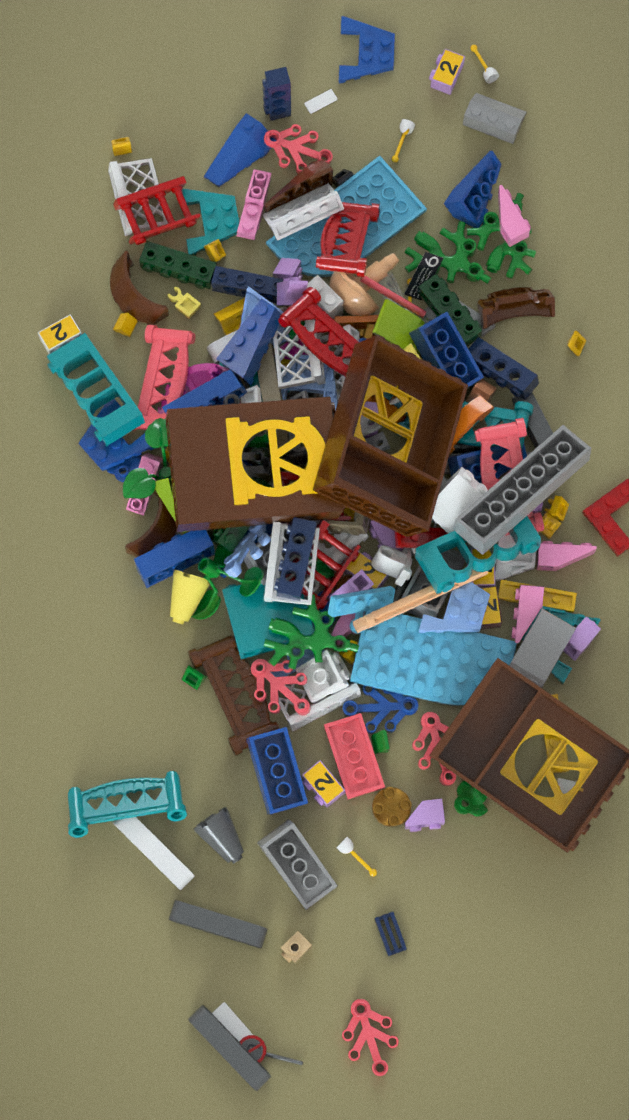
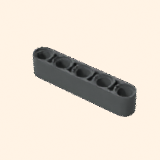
M533 393L526 400L514 396L512 397L514 407L518 401L528 402L534 406L533 414L529 416L526 432L536 449L553 434V431Z
M177 900L174 901L169 916L170 921L257 948L263 947L268 930L256 924Z
M201 1005L188 1018L189 1022L255 1091H258L271 1078L269 1072L204 1005Z

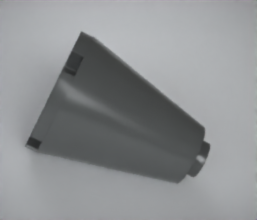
M227 807L221 808L217 814L213 813L196 825L197 827L193 828L227 863L232 861L234 864L243 858L241 854L244 850Z

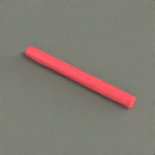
M369 277L360 278V282L423 318L426 315L425 310Z

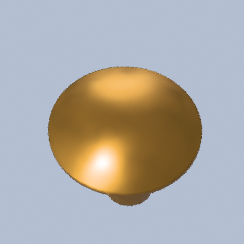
M387 787L379 791L374 797L372 811L375 818L381 824L395 827L403 824L408 819L412 803L407 794L401 789Z

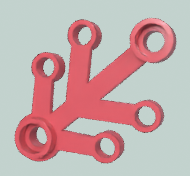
M294 124L291 128L281 132L269 130L265 133L264 142L268 147L274 148L279 158L278 164L281 168H287L290 164V158L285 156L282 147L289 150L296 164V172L298 174L302 171L299 169V166L307 167L299 153L318 161L322 160L321 157L327 158L326 162L328 164L331 163L333 155L330 150L322 149L318 152L302 146L305 143H315L318 140L319 135L316 131H310L307 135L292 141L284 138L291 135L298 137L301 133V127L298 124ZM310 135H314L316 138L312 139ZM281 160H286L287 164H283Z
M264 659L255 660L251 665V672L257 678V690L254 692L255 698L258 701H264L267 698V693L264 690L265 679L270 682L271 700L268 704V709L272 714H277L281 710L279 705L280 691L294 704V709L299 715H307L311 710L310 703L304 698L299 699L285 686L287 684L305 685L308 680L307 676L300 672L296 676L275 677L271 672L284 671L285 673H290L293 671L291 668L284 669V666L289 664L290 660H284L282 663L276 664L275 667ZM262 665L263 670L257 671V667ZM304 676V681L299 682L298 678ZM263 692V697L258 698V693ZM300 703H305L304 708H298ZM273 705L278 706L276 710H271V707Z
M427 712L422 716L421 725L423 728L418 738L412 743V748L415 751H421L425 746L424 740L430 732L432 741L424 756L418 761V766L422 770H426L431 764L430 760L432 757L429 755L441 739L438 731L445 733L449 728L440 723L439 716L434 712ZM428 718H432L434 724H429ZM415 742H420L421 748L416 747ZM425 760L427 766H422L421 761ZM440 764L442 773L439 776V780L442 785L451 786L456 780V774ZM450 774L452 779L447 780L445 775Z
M357 999L351 1005L353 1017L347 1029L342 1032V1038L344 1041H351L354 1038L353 1032L359 1021L363 1029L353 1049L349 1051L348 1057L351 1061H357L360 1058V1051L367 1040L374 1062L372 1071L376 1076H384L388 1071V1064L381 1060L375 1038L387 1043L389 1048H396L399 1040L396 1036H389L370 1026L368 1018L379 1022L384 1029L391 1027L392 1019L372 1011L370 1004L366 1000ZM363 1006L365 1011L358 1013L357 1007ZM383 1019H388L390 1025L384 1026L382 1024ZM345 1032H351L352 1037L346 1039L344 1037ZM394 1038L396 1045L391 1046L389 1039ZM352 1051L358 1053L356 1059L351 1058L350 1054ZM378 1064L383 1065L384 1070L382 1072L376 1070Z

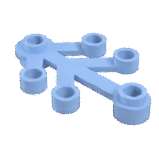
M266 525L250 526L248 529L250 532L240 540L233 550L234 553L224 560L226 565L224 571L230 577L235 578L241 574V563L249 550L250 556L254 560L262 556L263 551L256 546L254 541L259 537L258 542L262 546L267 545L271 541L270 536L265 533Z

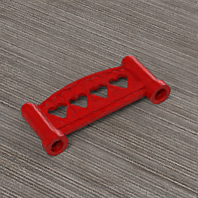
M342 202L344 210L331 215L323 228L320 240L321 257L317 256L316 268H319V270L357 274V277H365L367 258H361L369 221L378 223L380 204L364 205ZM342 217L352 220V222L340 223ZM338 228H344L350 232L338 234ZM336 239H342L345 242H347L345 244L335 245ZM333 250H339L344 253L343 255L332 256Z
M308 287L302 292V296L280 315L278 322L284 328L291 326L302 343L314 356L337 373L346 377L348 364L343 363V359L351 358L354 346L359 342L317 305L321 302V295L315 288ZM314 319V331H308L300 322ZM329 332L328 343L322 344L320 339H317L314 334ZM343 345L342 356L337 357L328 347Z

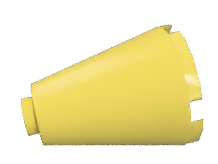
M174 569L170 617H173V622L184 624V621L189 622L210 585L206 579Z

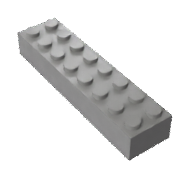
M562 425L455 519V532L483 555L590 460L591 447Z

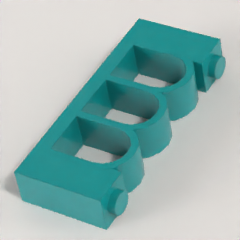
M86 333L47 355L49 361L47 364L52 374L56 372L58 377L62 378L67 389L73 391L78 405L86 410L91 424L95 427L96 431L94 434L99 442L103 440L105 445L108 446L145 423L141 411ZM91 359L97 366V368L78 379L67 378L70 372ZM103 378L110 385V387L91 398L80 397L85 389ZM116 397H119L123 403L122 407L105 417L98 418L93 416L98 408Z
M526 516L509 531L516 545L507 549L494 544L489 549L492 555L487 559L474 557L465 544L467 541L455 531L415 548V558L436 594L451 590L454 587V583L468 580L473 570L477 572L489 571L495 566L497 559L500 561L513 560L519 555L520 551L522 555L534 553L540 548L541 537L528 516ZM457 547L468 566L463 570H453L447 565L441 553Z

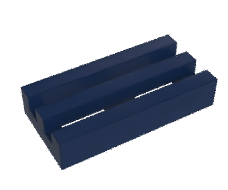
M394 912L374 918L388 957L407 950ZM391 917L401 948H398L387 918ZM384 920L385 926L387 928L389 937L394 948V950L392 951L389 948L387 939L385 937L383 928L380 923V921Z

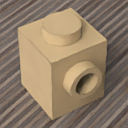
M297 931L281 947L283 951L281 955L288 963L291 961L296 963L312 945Z

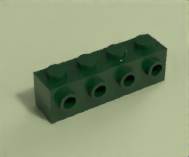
M146 241L139 259L140 267L146 272L154 271L165 278H176L181 283H191L200 289L211 288L215 266H217L216 262L150 241Z
M435 274L418 287V294L436 317L448 312L466 346H469L478 337H481V324L477 320H473L469 309L460 304L457 294L448 289V284L442 277L439 278Z
M252 478L253 481L262 486L273 488L262 478ZM250 526L215 529L210 539L223 550L233 552Z

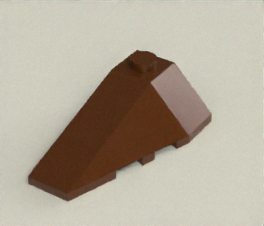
M323 159L311 162L265 203V213L328 183L332 186V167Z

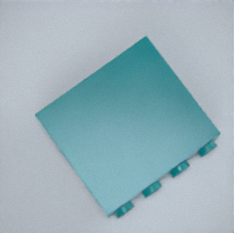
M262 583L248 597L240 594L239 589L241 585L232 584L222 589L240 659L274 651V649L264 647L265 639L282 644L289 643L288 637L272 633V630L268 629L271 618H280L291 622L304 636H310L314 633L310 619L292 614L294 606L307 609V605L278 601L265 602L266 585Z

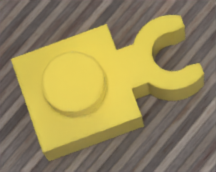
M174 287L177 296L168 294V299L171 302H177L175 308L190 319L199 310L201 303L188 292L183 296L181 290L178 287Z

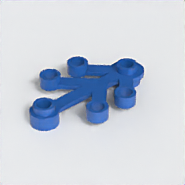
M365 685L363 686V693L371 696L378 703L357 705L355 701L348 700L343 704V713L348 717L363 712H379L372 721L367 722L365 725L369 734L376 732L377 726L390 711L399 710L392 720H388L385 723V730L392 733L405 715H413L418 710V702L414 697H404L402 694L382 690L384 694H390L398 701L390 703L373 687H371V692H366L365 687L367 686ZM405 704H412V708L406 709ZM349 706L354 708V711L351 713L347 711ZM389 723L394 725V728L391 730L387 728ZM370 724L374 725L375 729L372 731L368 730L367 726Z

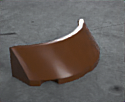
M126 250L111 270L110 288L113 299L123 313H129L135 319L147 323V325H155L169 316L168 308L166 305H160L148 300L134 287L130 280V267L134 264L130 259L129 252Z
M532 287L503 289L487 295V299H480L477 302L483 329H487L499 321L514 317H555V297L548 289L534 290Z
M156 490L154 494L159 498V509L153 524L144 535L125 546L126 552L135 557L153 550L154 546L164 542L165 544L171 541V538L177 533L176 522Z

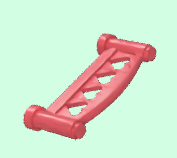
M147 325L145 329V342L152 344L138 404V409L141 411L145 423L136 429L146 430L156 419L166 418L165 412L159 414L151 407L152 405L162 400H167V404L183 396L189 367L188 345L195 343V333L185 330L158 328L157 325ZM176 347L179 348L175 361H171L163 354ZM170 365H175V369L172 371L173 377L170 379L159 372ZM170 382L171 387L167 396H163L155 389Z
M524 418L515 419V422L479 428L474 431L476 442L481 443V482L488 490L501 480L495 477L494 465L496 463L513 469L523 460L519 438L527 436ZM493 444L508 449L496 461L492 459L493 452L490 450ZM541 512L529 513L527 516L536 531H544Z

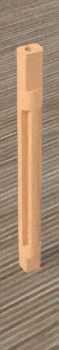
M473 570L468 580L454 583V587L448 592L487 575L488 571L477 572ZM432 585L364 615L353 621V626L356 632L359 633L448 592L436 594Z

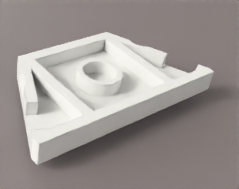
M511 535L503 536L498 541V546L508 549L516 545ZM520 551L519 555L510 561H500L497 559L495 581L534 569L536 551L524 555Z

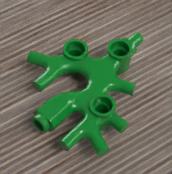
M517 193L515 200L512 201L514 205L517 204L522 213L524 195ZM488 212L484 216L481 227L467 228V236L477 235L480 237L477 245L478 250H484L488 237L492 232H500L498 215L495 212ZM523 240L511 247L504 241V243L495 247L490 253L486 269L491 273H497L501 268L504 257L510 255L512 260L506 277L513 278L517 268H520L529 275L533 269L523 261V258L525 256L534 258L536 251L527 248V244Z
M458 222L455 233L448 231L444 227L439 233L456 245L457 251L452 256L443 254L435 238L424 231H418L414 237L416 244L429 253L444 258L436 272L437 275L440 272V267H443L448 271V283H454L457 272H464L467 279L471 282L482 280L489 284L492 278L485 274L481 265L468 261V258L475 254L476 242L471 238L465 239V222ZM407 247L404 253L414 259L412 263L404 267L406 272L410 273L418 267L423 256Z
M312 595L311 605H308L307 609L294 606L292 611L294 615L312 620L315 625V631L312 635L304 636L294 624L287 620L271 618L268 629L272 630V633L288 637L289 643L282 644L265 639L264 647L275 650V654L269 660L272 666L275 667L283 656L288 655L290 657L288 668L294 670L298 660L303 657L305 649L312 650L315 663L323 662L322 650L325 648H332L336 652H347L348 650L358 652L359 645L350 643L351 640L346 639L344 636L338 635L335 637L329 633L328 628L333 624L334 617L328 615V611L320 612L317 609L315 595ZM327 617L329 619V622L324 623L322 621V618ZM336 641H341L342 647H337ZM293 649H298L300 654L294 655Z

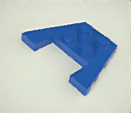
M341 16V34L360 35L358 66L339 65V83H345L350 79L357 80L369 74L372 76L393 70L395 34Z
M115 399L111 400L103 406L97 417L101 418L109 415L120 408V404ZM92 424L79 442L82 449L102 471L125 462V459L132 456L142 455V452L150 449L151 451L155 449L146 443L145 433L131 445L121 437L106 446L103 440L99 442L94 432L96 429Z

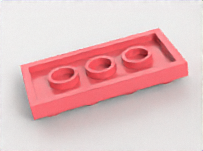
M359 713L324 724L347 800L384 789L385 785L362 714Z

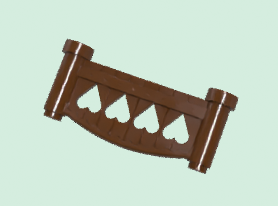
M234 635L227 636L196 650L194 648L188 651L194 668L203 666L234 735L228 738V742L235 756L243 753L242 750L248 748L247 738L280 729L276 721H270L266 699L258 701L254 696V692L257 690V678L252 674L251 666L245 658L240 659ZM228 656L233 658L232 663L237 667L234 671L218 669ZM234 674L241 675V681L245 684L243 688L227 686ZM247 691L249 693V698L253 701L250 706L234 704L241 692ZM259 692L257 697H263L264 693ZM251 708L257 710V716L261 718L259 723L243 721Z

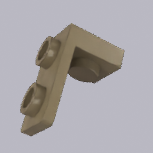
M355 512L354 522L326 520V522L330 524L328 526L329 531L334 534L350 533L351 535L358 536L360 534H367L370 518Z

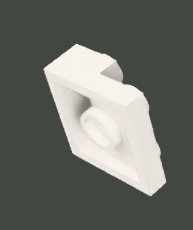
M325 650L322 652L323 662L315 663V658H312L295 669L297 673L302 672L307 676V683L303 687L311 703H316L329 694L334 695L349 686L347 680L350 677L345 669H341L339 664L342 661L336 652ZM300 676L301 682L304 681V676Z

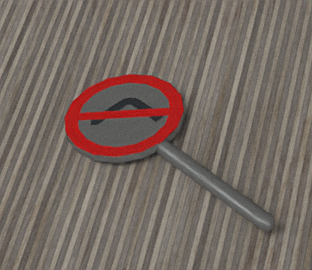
M256 1035L245 1036L239 1041L259 1063L267 1056L303 1065V1061L266 1052L265 1042Z

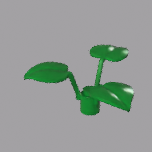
M163 418L156 419L148 426L145 431V441L152 448L161 447L164 467L160 469L159 477L154 474L148 475L147 470L144 468H136L129 472L123 484V496L125 499H142L151 496L156 488L154 479L162 480L169 478L170 486L172 485L170 467H167L165 446H168L166 420Z
M217 546L213 561L205 557L199 562L198 570L205 574L204 579L209 582L213 590L205 592L195 613L191 616L192 618L206 619L217 611L221 597L217 595L219 591L210 578H217L220 573L230 577L221 568L225 567L224 560L233 554L234 551L229 552ZM252 567L246 571L244 579L239 577L233 578L232 576L230 578L242 583L239 589L240 594L248 597L260 586L264 572L258 567Z

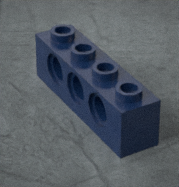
M282 67L265 71V79H262L265 115H269L270 121L290 117L291 82L287 68Z
M215 266L212 291L245 297L249 286L269 302L277 304V283L283 282V279Z
M478 337L468 348L482 375L486 378L494 379L500 387H506L515 397H521L526 400L538 386L539 380L536 373Z
M294 517L293 522L288 523L286 534H290L289 541L284 542L282 552L286 553L285 559L280 560L278 571L281 572L280 579L276 578L274 590H277L278 597L297 601L301 600L317 522ZM300 536L305 541L297 544L294 542V538ZM292 555H298L300 561L294 563L289 558ZM288 574H294L296 579L288 581L285 577Z

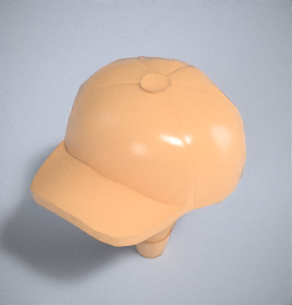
M394 253L383 257L381 261H375L366 268L365 276L379 283L388 276L387 272L397 265L399 259ZM334 271L330 277L329 287L343 300V309L349 315H371L379 309L378 305L367 293L371 287L360 282L361 277H355L351 273Z

